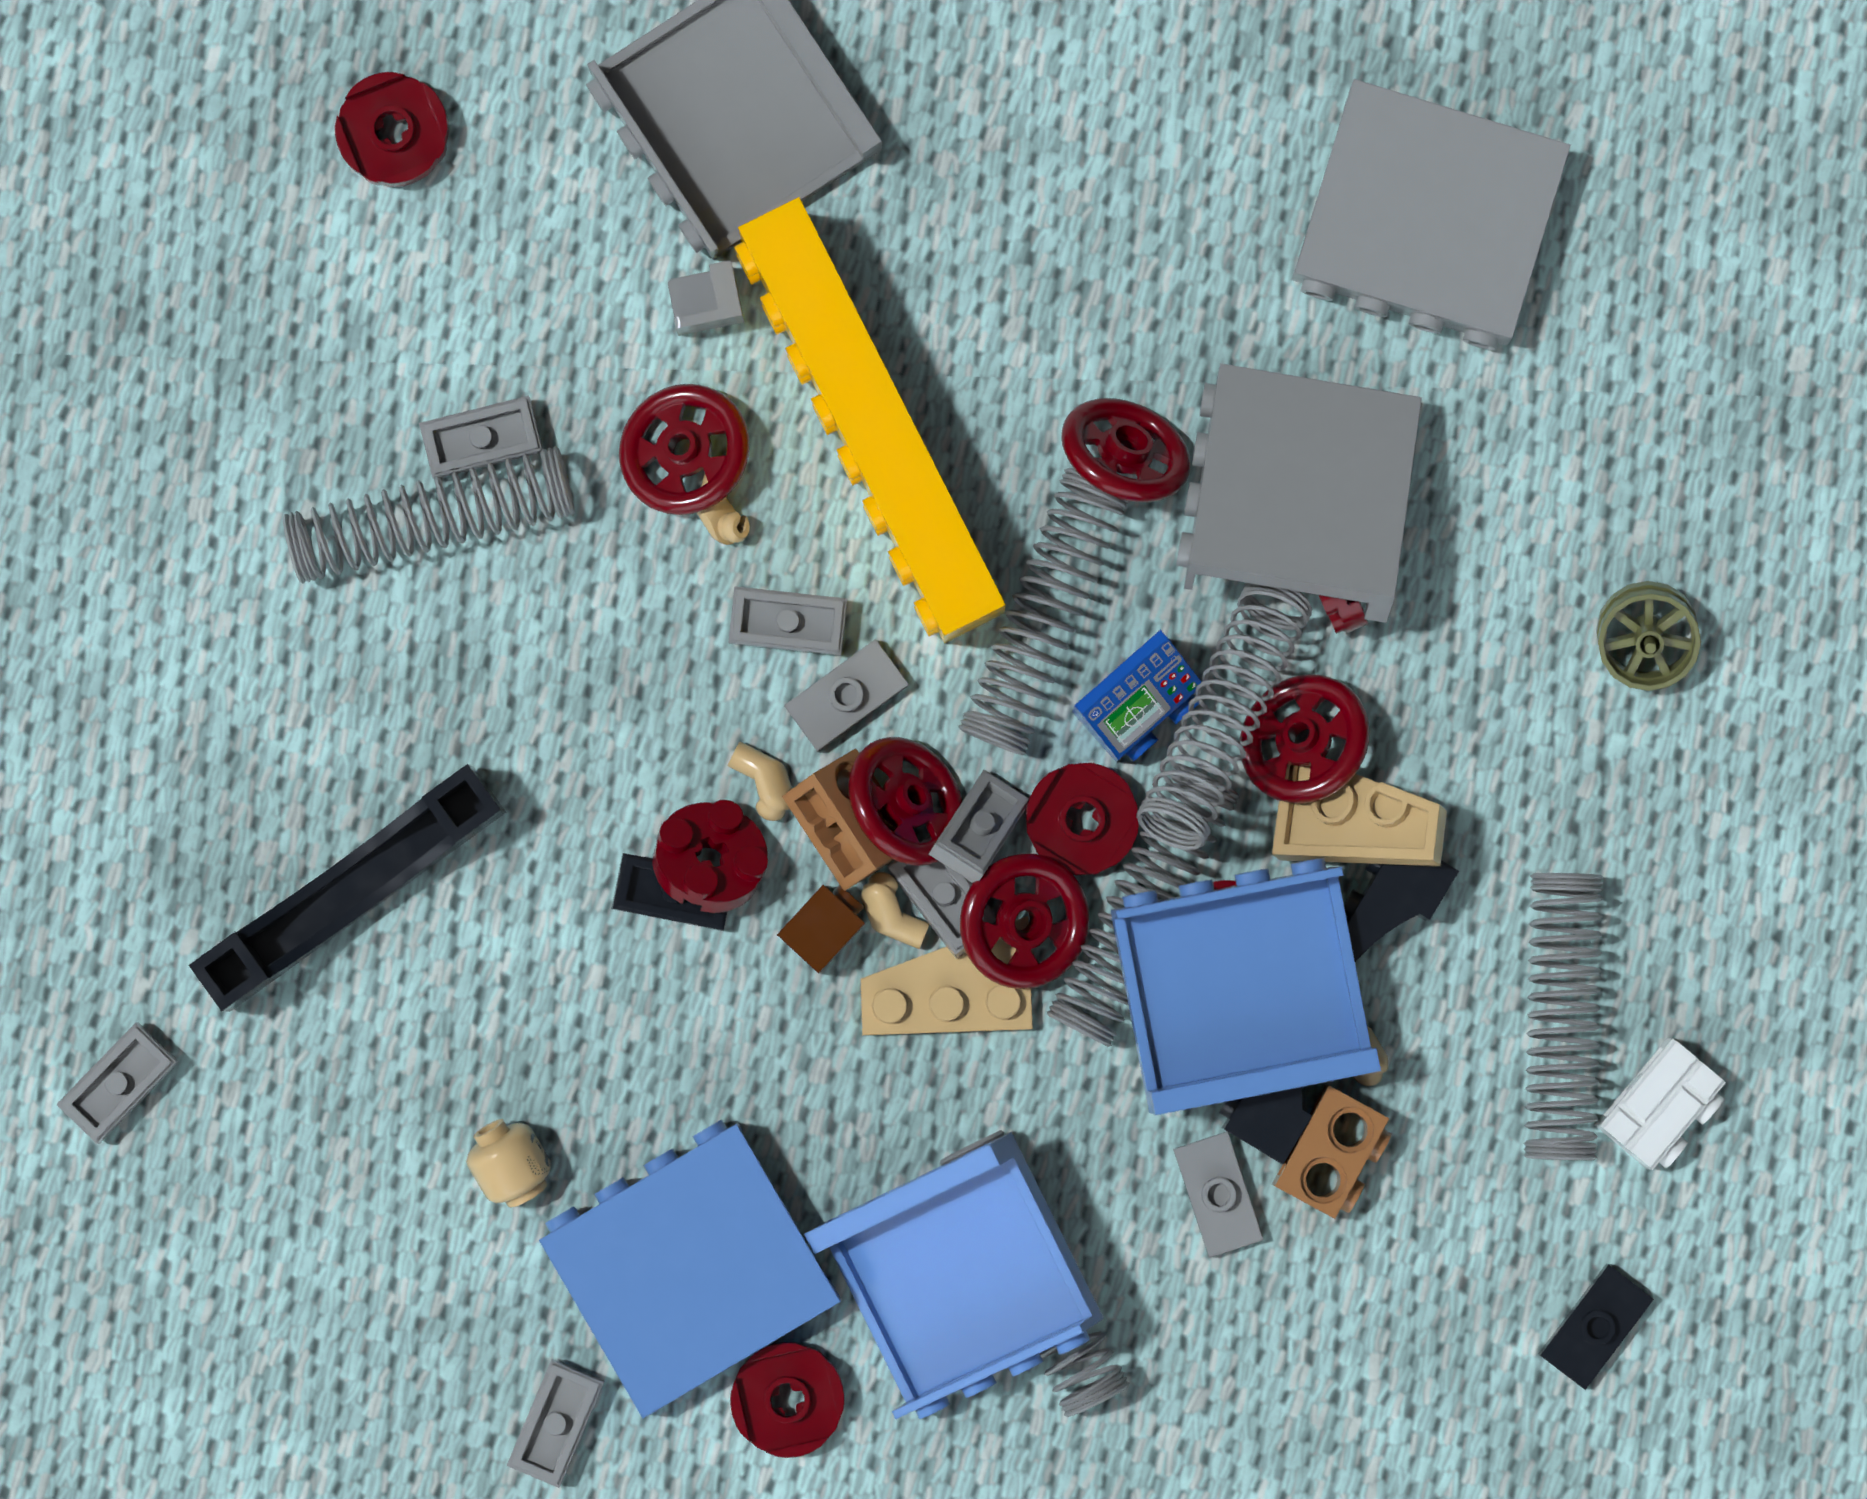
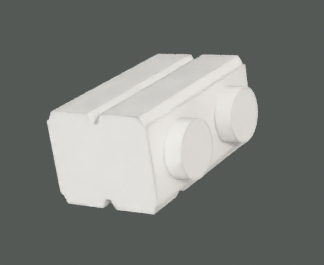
M1667 1038L1596 1122L1595 1126L1646 1169L1653 1170L1658 1163L1667 1168L1686 1147L1688 1142L1681 1136L1696 1119L1703 1125L1721 1106L1724 1098L1718 1094V1091L1726 1082L1699 1061L1697 1057L1673 1038Z

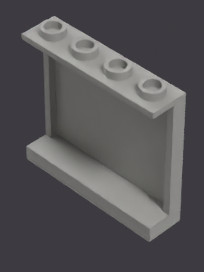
M697 0L602 63L597 64L593 60L587 64L594 79L588 82L586 86L604 113L614 108L625 125L616 131L634 159L644 154L656 172L647 178L656 194L665 206L675 201L686 218L685 221L678 224L683 235L696 253L706 248L713 260L741 242L738 227L797 197H800L802 202L882 151L881 139L789 0Z
M1354 79L1348 92L1339 128L1291 280L1302 283L1300 290L1302 293L1318 299L1333 301L1335 294L1355 299L1354 308L1370 315L1387 317L1388 311L1391 310L1411 316L1408 324L1426 332L1441 334L1442 328L1447 327L1465 333L1463 341L1475 347L1495 350L1497 343L1507 346L1512 340L1571 145Z
M1220 363L1216 384L1205 383L1200 407L1199 416L1210 418L1208 433L1197 432L1192 466L1202 467L1200 483L1189 482L1184 516L1195 517L1192 533H1181L1176 566L1187 567L1184 589L1192 590L1196 574L1364 602L1366 603L1364 619L1387 623L1395 599L1422 397Z

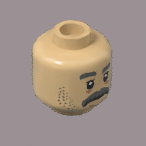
M499 1119L487 1124L474 1134L473 1137L477 1144L468 1153L466 1163L489 1201L494 1203L506 1202L507 1206L512 1208L531 1200L547 1187L545 1178L550 1172L551 1161L530 1126L523 1123L506 1125L503 1119Z

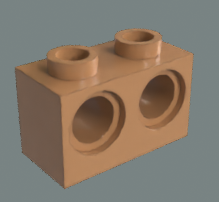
M856 748L816 771L782 796L844 891L894 861V859L885 855L870 842L854 816L849 797V778L852 765L859 755ZM873 774L872 782L883 789ZM878 810L884 823L893 831L896 827L889 824L882 816L880 810Z
M1325 1085L1310 1112V1115H1312L1310 1121L1271 1185L1336 1219L1340 1209L1347 1213H1350L1365 1185V1183L1357 1179L1367 1159L1377 1163L1392 1133L1384 1129L1390 1118L1335 1088ZM1345 1113L1356 1114L1364 1125L1362 1138L1356 1144L1350 1146L1340 1144L1333 1133L1335 1121ZM1328 1163L1336 1172V1186L1326 1195H1314L1306 1184L1307 1173L1316 1164Z

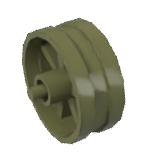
M1652 581L1628 584L1611 595L1600 610L1596 633L1602 663L1613 678L1629 688L1652 691L1670 687L1686 677L1696 663L1701 645L1696 613L1685 595L1670 585ZM1644 600V614L1636 619L1623 610L1632 602ZM1654 600L1668 602L1676 607L1660 620L1653 615ZM1686 616L1690 625V638L1663 633ZM1613 618H1616L1633 631L1630 634L1606 639L1607 628ZM1636 645V649L1626 667L1617 662L1610 653L1612 650ZM1664 645L1685 650L1680 659L1671 665H1668L1662 653ZM1643 657L1654 658L1660 670L1643 672L1637 669Z

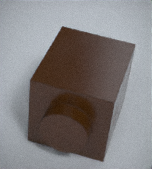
M822 885L781 929L777 936L820 974L865 925L857 916L865 907L849 892L844 891L840 885L833 892Z

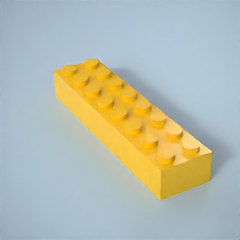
M800 197L738 227L742 242L734 246L738 261L751 285L761 280L767 294L759 297L762 302L761 306L775 334L787 332L792 345L786 347L785 350L801 385L812 381L818 393L817 396L811 398L812 407L826 435L837 431L844 446L836 449L839 461L852 486L861 481L863 482L870 496L862 500L863 508L877 536L888 532L895 548L888 551V557L903 587L912 582L914 583L921 599L913 602L915 605L914 609L927 635L930 637L939 633L945 644L1004 614L1006 604Z

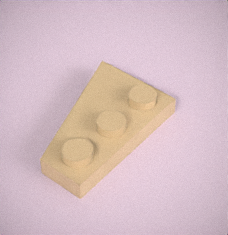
M1291 765L1288 780H1308L1311 766ZM1355 774L1345 786L1321 800L1310 803H1286L1279 801L1272 855L1282 861H1307L1325 858V862L1441 866L1447 810L1440 804L1383 782L1378 783Z
M1028 916L1015 921L1018 930L1025 929L1029 924ZM1000 937L991 951L1000 960L1008 963L1016 952V948L1006 944ZM944 947L860 979L862 1035L1033 1029L1031 988L1014 989L992 982L977 970L966 952L955 959L949 949Z

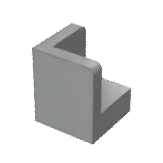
M731 260L709 264L710 271L673 278L668 281L674 323L678 336L744 323Z

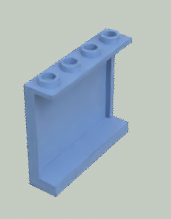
M1325 858L1292 863V875L1270 879L1269 869L1255 870L1236 874V886L1214 890L1212 879L1178 886L1179 897L1158 901L1156 890L1123 896L1124 907L1110 910L1149 1113L1161 1115L1381 1071L1377 1048L1371 1047L1340 888L1338 876H1343L1342 867L1326 868Z
M721 1119L692 1136L698 1147L679 1158L673 1148L643 1165L649 1175L629 1187L623 1177L595 1193L594 1195L599 1205L581 1216L575 1206L546 1222L545 1224L550 1234L539 1240L642 1418H645L841 1302V1297L831 1280H828L742 1133L739 1123L727 1129Z
M1012 1132L832 1218L804 1234L813 1254L830 1248L906 1402L892 1411L895 1419L912 1411H916L919 1419L925 1418L950 1405L946 1396L962 1389L966 1398L973 1396L996 1384L997 1382L993 1374L1003 1369L1009 1368L1012 1376L1023 1373L1043 1362L1040 1352L1056 1346L1059 1355L1064 1354L1088 1342L1090 1337L1086 1330L1104 1319Z

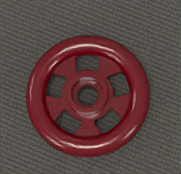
M679 384L659 390L645 399L634 410L623 429L619 445V462L624 480L631 492L642 503L659 512L687 515L709 509L731 493L745 471L750 448L748 429L737 406L727 396L715 389L698 384ZM685 406H694L706 410L701 425L692 421H681ZM659 419L668 424V426L659 435L657 443L653 445L644 438L651 425ZM726 434V455L711 457L712 443L710 436ZM689 439L690 447L688 451L683 455H675V446L681 440ZM656 459L662 468L669 473L657 485L648 477L644 470ZM704 469L708 483L698 489L686 492L682 480L683 477L695 475Z
M1117 398L1094 399L1075 407L1063 423L1061 441L1068 461L1083 479L1106 494L1132 502H1155L1173 496L1184 486L1188 479L1190 456L1184 440L1168 421L1140 404ZM1108 421L1112 428L1101 432L1094 423ZM1086 445H1096L1100 457H1094ZM1153 459L1168 465L1164 474L1149 468ZM1116 472L1121 474H1135L1137 476V479L1125 477L1120 474H1117Z
M1316 674L1298 675L1285 679L1272 686L1274 696L1264 701L1267 711L1257 716L1260 726L1250 731L1253 741L1243 746L1246 756L1241 761L1251 782L1264 794L1286 803H1310L1334 794L1356 774L1365 758L1369 745V721L1359 697L1342 682L1331 677ZM1267 690L1261 696H1267L1269 691ZM1325 699L1333 703L1340 710L1330 722H1327L1320 714L1315 712ZM1295 700L1300 707V711L1292 713L1280 723L1275 713L1287 703ZM1256 701L1251 710L1260 711L1262 706ZM1246 716L1243 725L1253 726L1255 721L1251 716ZM1310 730L1309 736L1304 742L1295 743L1296 737L1302 731ZM1241 731L1240 741H1246L1248 736L1244 731ZM1276 737V747L1280 755L1265 760L1262 752V741ZM1332 737L1346 740L1344 749L1337 761L1325 758L1330 751ZM1290 766H1311L1309 779L1302 781L1288 780Z
M886 737L867 745L859 753L851 768L849 778L851 807L861 830L870 842L885 855L904 864L923 866L938 862L929 853L963 802L956 780L944 762L934 752L916 741L902 737ZM903 761L919 769V776L916 777L913 774L904 773L902 771ZM877 767L889 777L883 789L872 782L873 774ZM930 792L937 793L942 813H935L933 811V800ZM878 810H880L882 816L889 824L896 827L893 831L884 823ZM925 824L932 839L919 843L913 829Z
M1016 854L991 864L980 881L973 882L968 889L960 914L962 943L973 965L992 982L1014 989L1040 987L1063 975L1073 965L1072 962L1076 961L1082 951L1081 945L1085 944L1089 930L1088 903L1078 880L1059 862L1038 854ZM1022 876L1036 877V892L1034 894L1026 892L1014 894L1015 878ZM1061 896L1066 908L1067 918L1052 923V913L1047 901ZM990 897L1002 900L1003 902L998 910L996 924L994 925L983 921L984 910ZM1026 910L1030 918L1029 924L1025 929L1018 930L1015 925V919L1020 912ZM1000 937L1006 944L1016 948V952L1008 963L1000 960L991 951ZM1049 937L1056 950L1048 958L1038 963L1031 953V949L1041 945Z

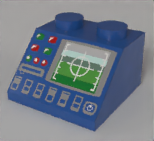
M1160 629L1075 704L1072 713L1116 763L1124 755H1127L1134 762L1159 740L1152 733L1158 725L1167 717L1176 725L1182 720V716L1189 712V701L1196 697L1194 695L1196 687L1202 682ZM1199 702L1194 704V708L1199 705Z

